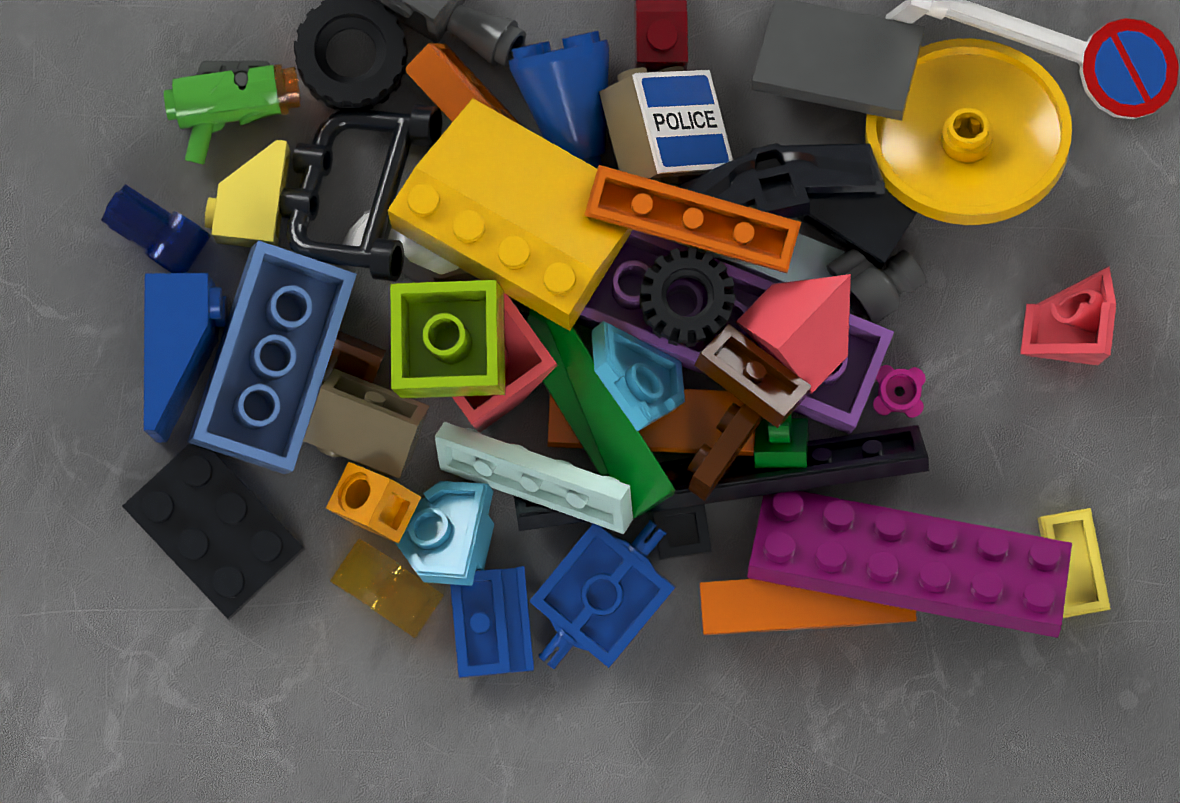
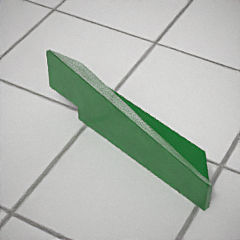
M530 309L527 323L558 364L542 382L599 475L611 476L621 483L630 485L633 519L673 496L675 489L639 431H636L594 371V360L574 328L572 327L571 331Z

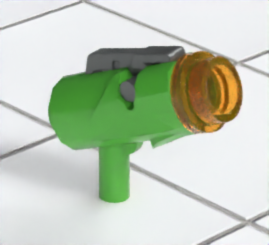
M203 61L195 76L173 78L172 89L164 90V102L168 120L177 119L180 129L192 128L184 160L201 165L205 164L212 133L222 130L227 122L239 121L240 126L271 115L290 114V109L301 107L296 67L283 68L282 63L270 65L268 61Z

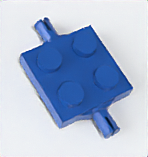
M649 519L646 526L632 543L615 537L602 526L592 524L530 599L529 602L549 618L555 631H557V634L538 654L539 658L545 662L553 651L559 647V650L547 663L548 666L556 669L560 661L575 646L589 651L610 668L676 588L675 585L655 570L652 562L647 557L664 535L667 534L660 527L650 540L646 542L647 537L657 526L654 521Z

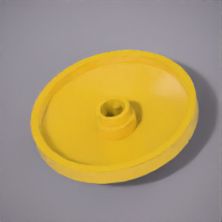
M973 38L943 40L921 47L902 121L867 114L865 126V143L871 144L885 182V188L913 211L938 221L960 225H982L1007 220L1039 203L1052 190L1062 175L1067 163L1072 138V121L1069 106L1054 78L1039 63L1021 51L998 42Z

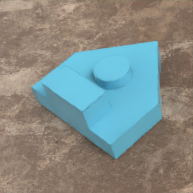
M604 321L592 330L594 371L636 431L662 418L685 402L682 363L680 360Z
M439 481L423 493L425 498L419 501L399 544L395 542L423 582L472 586L475 571L484 570L494 528V522L488 515L494 492L489 484Z

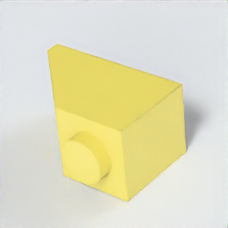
M274 141L218 184L216 198H208L205 211V228L212 229L211 235L216 243L251 248L259 240L278 247L282 220L279 211V200L282 190L286 187L291 154L287 141Z

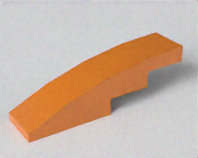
M755 579L700 583L703 635L917 622V611Z

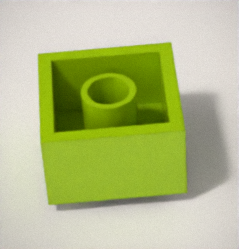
M497 280L390 284L391 389L400 398L505 395L504 291Z

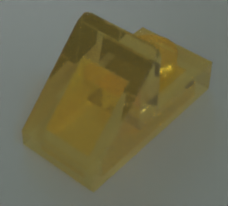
M361 539L357 540L330 580L331 583L415 639L445 597L429 584L403 568L400 563Z

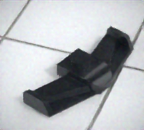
M870 143L770 144L752 148L749 153L676 185L679 188L746 207L753 205L754 209L789 219L810 215V201L807 193L874 192L875 195H885V182Z

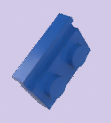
M524 566L475 571L472 586L450 584L459 678L534 671Z

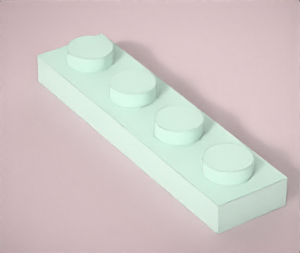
M447 422L443 423L435 435L439 467L442 471L477 483L489 484L491 488L622 534L625 533L633 520L630 485L621 483L611 476H601L575 467L567 461L554 460L528 451L521 445L508 444L482 435L477 430L462 428Z

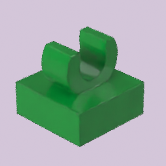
M791 413L779 428L763 419L756 428L755 468H807L809 445L808 418H792Z

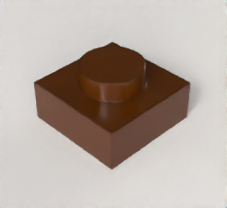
M338 331L322 384H324L334 368L373 383L386 350Z

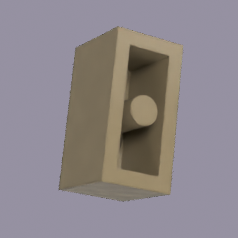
M334 368L320 388L303 441L315 445L320 452L328 456H343L363 464L370 471L383 476L391 475L400 479L412 459L430 406L411 398H400L391 390Z

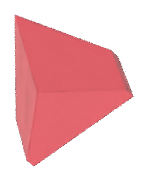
M1110 266L1037 304H1026L1020 354L1097 366L1111 355L1116 312V299Z
M851 274L772 284L736 321V324L768 354L812 386L809 391L810 394L848 357Z

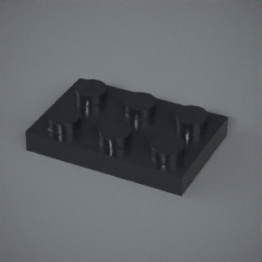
M191 443L122 505L130 516L228 620L305 550L212 450Z

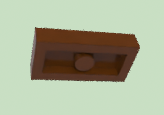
M730 324L699 354L694 366L776 428H779L801 404L812 387Z
M732 403L716 429L722 432L713 448L704 443L688 466L687 470L694 474L688 490L706 501L759 426L763 417L745 403L741 407Z

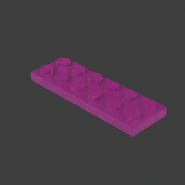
M791 491L763 496L747 578L1058 638L1062 627L1072 543L803 491Z

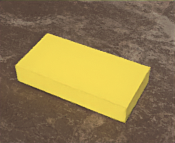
M1091 508L1037 518L1041 537L1072 543L1063 618L1110 610Z

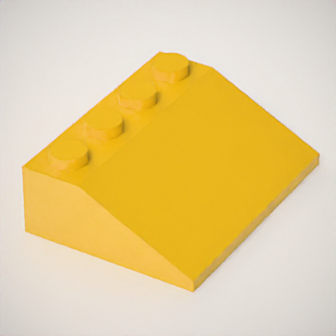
M474 98L471 99L415 166L387 210L391 227L395 231L480 280H497L504 294L571 331L633 231L632 229L584 216L597 168Z

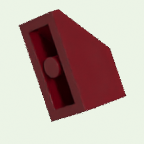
M634 0L635 68L644 67L647 68V72H658L669 67L683 66L684 71H686L688 65L687 0Z

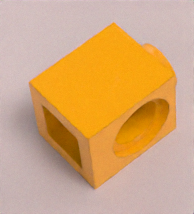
M348 462L326 509L358 527L399 544L421 496L390 478Z

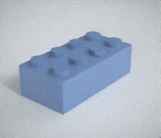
M258 240L250 249L187 442L282 474L293 472L357 274Z

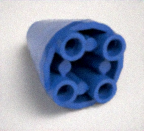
M593 31L563 38L564 48L551 51L549 41L512 49L514 59L508 60L510 71L543 138L593 167L598 168V165H602L600 154L605 153L606 118L599 91L608 87V40H600L599 31Z

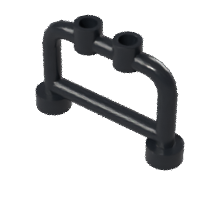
M417 104L414 106L411 114L365 109L340 110L331 114L320 124L312 144L298 143L293 153V169L295 173L302 174L298 188L285 187L281 192L279 200L280 215L283 218H289L286 237L291 250L297 254L327 264L370 268L373 279L396 282L403 269L404 248L400 240L384 239L389 223L387 210L396 198L411 144L432 147L441 137L442 113L439 107ZM347 129L393 133L361 245L351 246L310 240L307 236L309 222L315 220L319 211L320 201L318 192L323 176H328L332 168V146L336 136Z

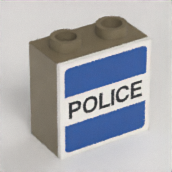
M674 66L658 72H647V68L644 67L634 68L618 74L617 83L599 91L620 171L676 186L733 160L710 70L684 71L683 66Z

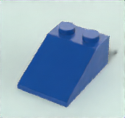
M145 273L144 431L156 443L168 441L219 341V327H225L228 319L227 296H222L221 287L215 285L208 273Z

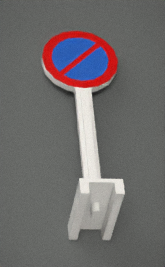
M905 0L885 17V19L910 24L925 14L940 20L947 17L1077 62L1080 66L1079 74L1086 94L1099 109L1117 118L1133 120L1153 114L1169 101L1177 85L1179 64L1173 45L1161 30L1144 20L1124 18L1106 23L1085 42L967 0Z

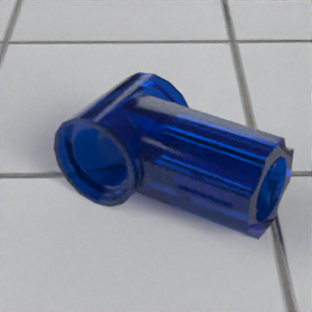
M126 184L114 194L106 206L105 213L101 219L110 229L146 250L145 254L150 259L171 273H187L211 238L207 231L176 211H173L171 214Z

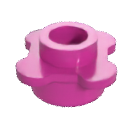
M890 365L881 366L875 379L879 386L878 396L873 401L874 410L882 416H886L891 412L904 413L909 418L919 416L924 409V404L920 400L922 385L926 381L923 371L916 367H912L909 370H894ZM896 387L903 388L904 394L902 396L895 394L894 390Z

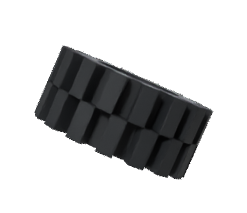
M688 247L687 251H679V248L670 250L668 255L664 257L662 255L659 256L644 275L639 299L643 319L647 326L650 325L652 327L653 334L659 339L661 337L668 339L669 344L677 346V343L686 344V347L695 346L698 342L703 341V343L712 340L715 334L720 333L724 329L731 316L735 303L733 278L728 276L726 272L727 267L722 261L720 263L713 259L714 255L708 251L702 254L697 252V248ZM692 278L704 286L708 300L706 307L699 314L684 317L676 314L669 307L666 298L667 290L678 279Z

